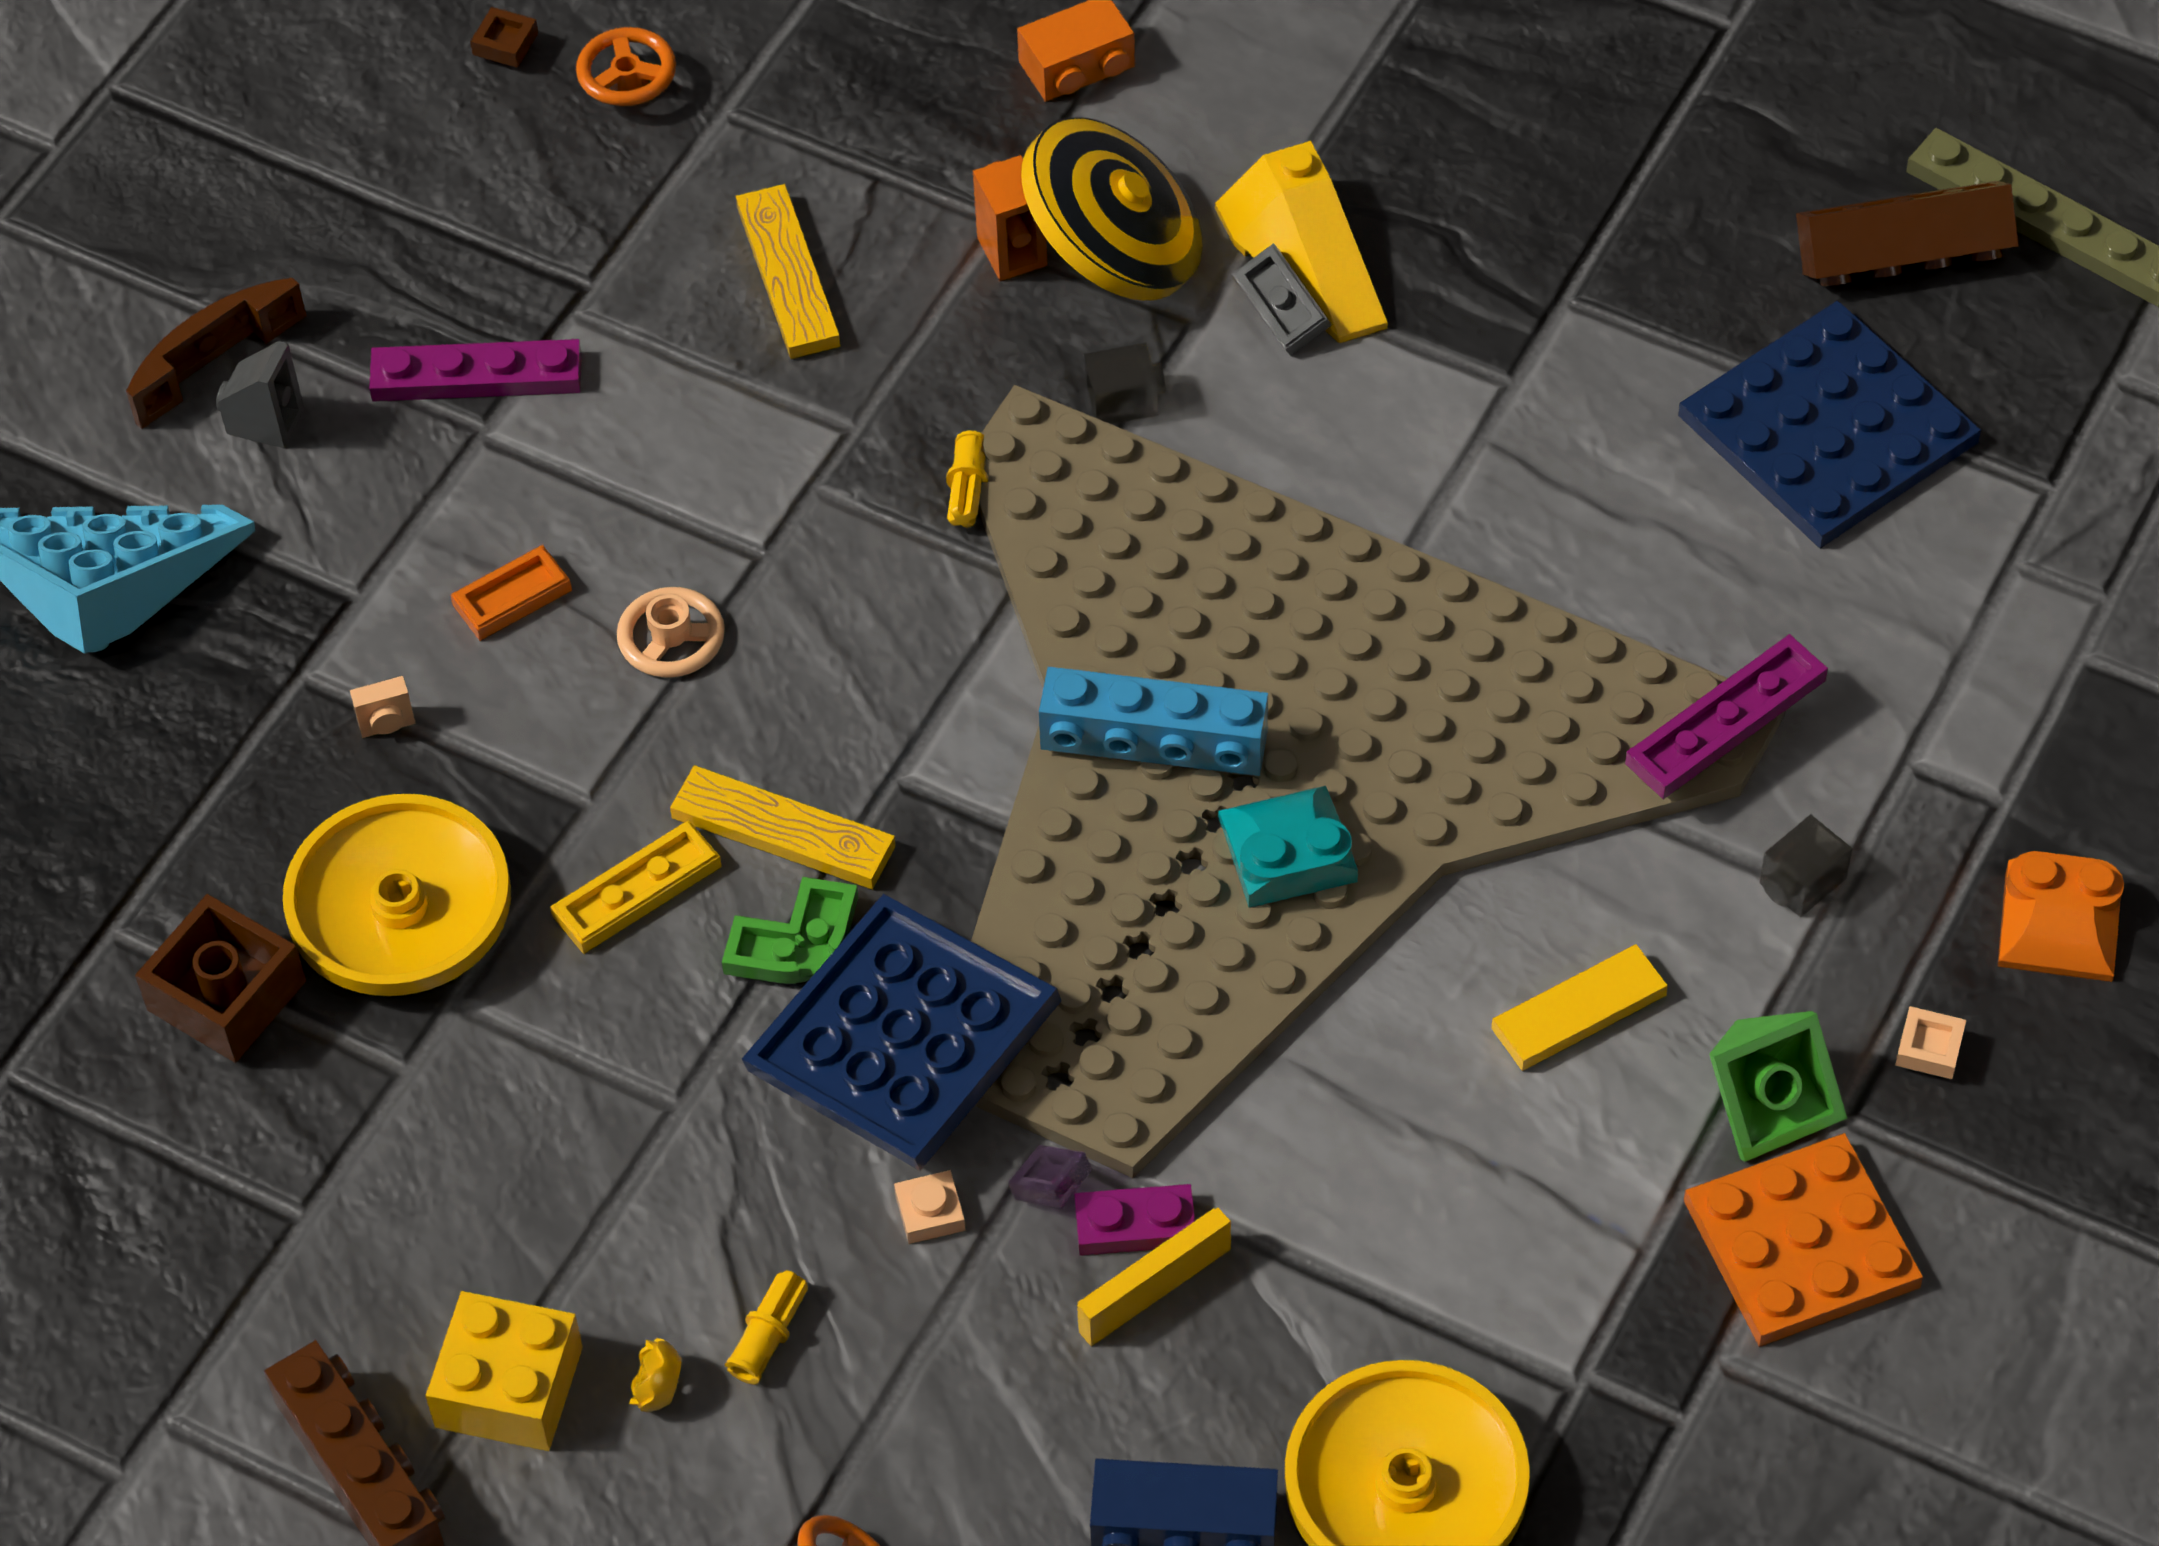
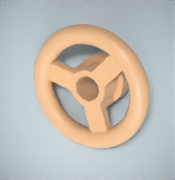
M683 587L659 588L641 595L625 609L618 623L617 642L624 658L637 670L656 677H680L701 669L716 656L724 639V620L717 606L700 592ZM689 606L701 612L706 618L707 623H691ZM646 612L647 625L651 631L652 641L642 653L634 643L633 629L637 620ZM684 641H705L696 653L685 659L670 662L660 661L669 648L679 646Z

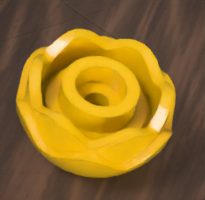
M656 1338L654 1341L646 1340V1346L639 1352L641 1363L639 1372L631 1383V1390L635 1397L630 1398L629 1404L638 1406L642 1412H653L670 1405L680 1375L681 1356L668 1341Z

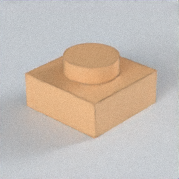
M403 676L350 690L362 738L376 734H390L402 727L416 724Z
M1909 1006L1895 1066L1952 1079L1966 1020Z
M951 1170L894 1183L895 1196L908 1244L965 1231V1220Z

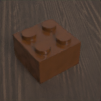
M209 894L202 898L135 974L147 1011L234 1063L241 1058L306 982L295 944Z

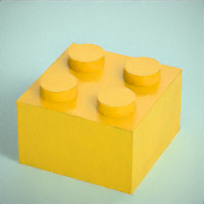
M461 1291L425 1395L434 1427L550 1451L583 1349L576 1314Z

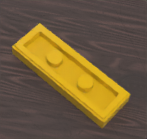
M687 820L550 906L552 917L578 949L585 954L721 868L720 855L695 826Z
M1635 944L1492 1018L1491 1029L1519 1068L1524 1071L1667 996L1668 985L1638 945Z
M1219 1207L1213 1208L1080 1300L1077 1304L1078 1330L1081 1336L1092 1347L1230 1251L1231 1221Z

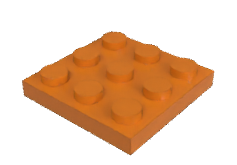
M1845 1133L1685 1190L1684 1203L1759 1347L1921 1288L1923 1276Z

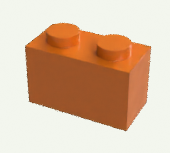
M1088 0L1017 28L1019 63L1045 102L1062 95L1074 93L1080 88L1108 77L1117 76L1135 67L1134 32L1112 0Z
M1021 155L1004 161L993 162L986 167L973 170L977 238L999 281L1048 266L1046 238L1029 210L1022 187L1021 171L1023 158Z

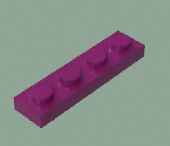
M580 340L371 348L369 382L371 399L373 402L580 393L582 355Z
M1788 634L1626 752L1625 765L1664 800L1824 683L1827 678L1828 668L1791 634Z

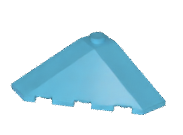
M169 505L127 506L126 515L122 516L116 514L95 516L94 507H53L51 511L52 516L47 518L40 515L21 517L20 508H0V581L55 637L84 654L87 652H97L105 649L109 643L125 637L136 630L254 533L255 524L254 521L224 505H202L201 514L197 515L191 513H175L170 515Z

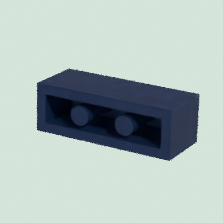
M1095 1458L1090 1516L1091 1546H1275L1278 1469Z

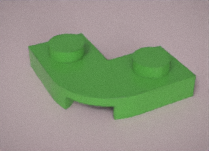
M802 877L790 924L735 915L722 959L723 974L785 984L809 981L849 934L859 897L857 885Z

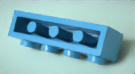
M1048 667L1039 707L1041 750L1260 776L1268 733V693Z

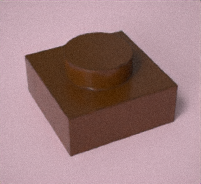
M491 7L470 41L472 54L518 68L539 33L537 20Z

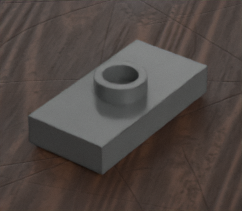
M1274 243L1232 274L1290 356L1332 326V323Z

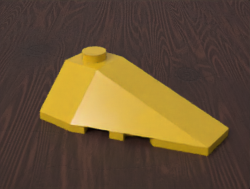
M1312 141L1262 155L1215 203V210L1234 247L1244 256L1250 254L1254 258L1274 243L1332 323V326L1325 331L1338 343L1387 329L1388 322L1332 180Z

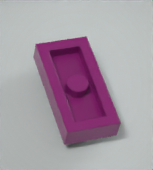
M1191 1184L1074 1193L1079 1256L1154 1250L1195 1221Z

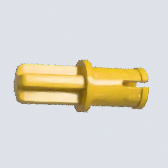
M968 430L957 435L955 439L954 462L946 474V483L951 489L947 519L953 526L962 525L965 528H969L975 524L982 482H988V475L984 470L986 457L982 443L984 434L977 431Z
M785 1270L778 1273L757 1311H750L747 1314L745 1321L748 1326L732 1355L725 1363L727 1371L740 1381L748 1384H758L778 1344L785 1343L788 1340L790 1332L787 1327L808 1291L807 1281L795 1272Z

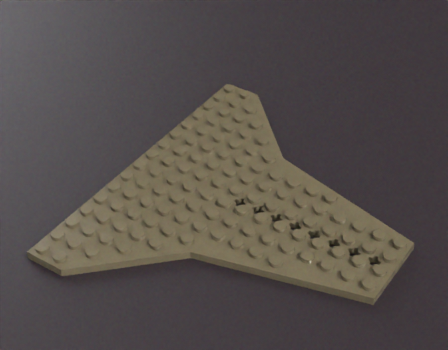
M1014 385L982 431V434H984L982 443L986 456L984 470L988 475V482H982L978 511L1042 688L1044 687L1047 668L1056 667L1268 693V733L1260 776L1041 750L1038 726L971 942L1056 987L1062 1001L975 1106L1134 1178L1442 876L1739 797L1783 720L1786 710L1663 800L1625 765L1626 752L1728 679L1727 677ZM1242 776L1250 777L1257 786L1255 788L1245 786L1242 791H1237L1234 789L1233 779ZM1326 785L1339 819L1351 835V851L1358 868V882L1249 908L1223 829L1220 827L1216 833L1208 831L1207 820L1218 817L1219 810ZM1187 859H1197L1201 861V864L1206 869L1204 871L1194 869L1190 875L1182 872L1181 862ZM1160 901H1172L1180 911L1178 913L1168 911L1164 917L1156 915L1155 904ZM1135 943H1144L1149 945V949L1154 953L1151 956L1141 954L1137 960L1129 957L1130 948L1128 946ZM1108 986H1119L1127 996L1124 999L1114 997L1110 1003L1103 1001L1102 989ZM1081 1029H1091L1095 1031V1035L1100 1040L1097 1043L1088 1040L1083 1046L1075 1044V1032ZM1053 1073H1065L1073 1084L1070 1087L1061 1084L1056 1090H1051L1048 1088L1047 1076Z

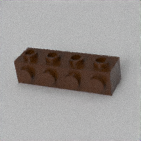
M2000 181L1796 213L1803 275L1820 279L1821 286L1849 283L1852 281L1851 273L1869 270L1873 278L1894 276L1902 273L1901 265L1918 262L1921 263V269L1948 267L1952 265V257L1971 254V261L1997 259L2003 257L2002 249L2018 246L2012 184Z
M314 1340L264 1370L275 1404L369 1546H445L438 1525L439 1522L445 1519V1515L438 1501L428 1488L420 1492L415 1488L409 1479L410 1476L415 1474V1471L407 1455L397 1442L389 1447L379 1434L380 1431L385 1429L379 1414L368 1398L360 1402L356 1400L349 1389L355 1385V1382L338 1354L328 1358L317 1340Z

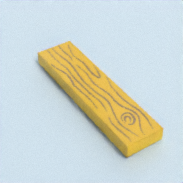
M785 184L737 195V209L790 359L841 347L836 324Z
M696 765L691 769L670 806L672 819L681 822L689 820L695 827L872 890L896 847L894 835Z

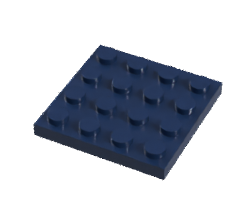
M1838 300L1680 402L1678 416L1819 549L1978 444L1981 433L1980 428Z
M883 894L743 1056L742 1061L748 1072L921 1171L1062 1000L1056 987Z

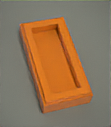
M542 544L450 594L453 607L478 640L481 641L571 592L572 587L568 576Z

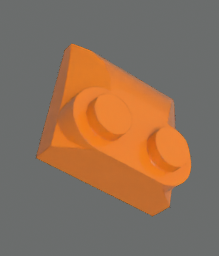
M2040 851L2026 852L2017 858L2008 860L2005 874L1998 967L2112 982L2115 970L2120 900L2124 889V880L2119 870L2109 862L2100 859Z

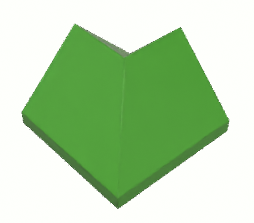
M1813 1011L1738 1019L1709 1053L1739 1157L1744 1162L1847 1119L1817 1013Z

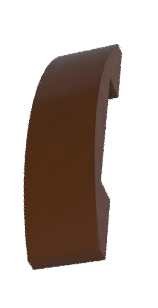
M292 277L240 290L208 305L173 329L140 364L126 390L135 423L143 429L183 401L179 383L250 334L255 333L267 344L305 318L307 315L299 283Z

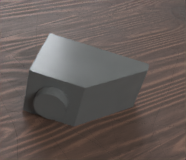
M278 341L238 362L230 380L224 381L221 384L217 394L216 407L221 412L226 434L285 449L305 410L289 343Z

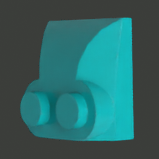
M1326 785L1218 811V817L1249 908L1358 882V868L1351 851V835L1348 829L1341 823Z

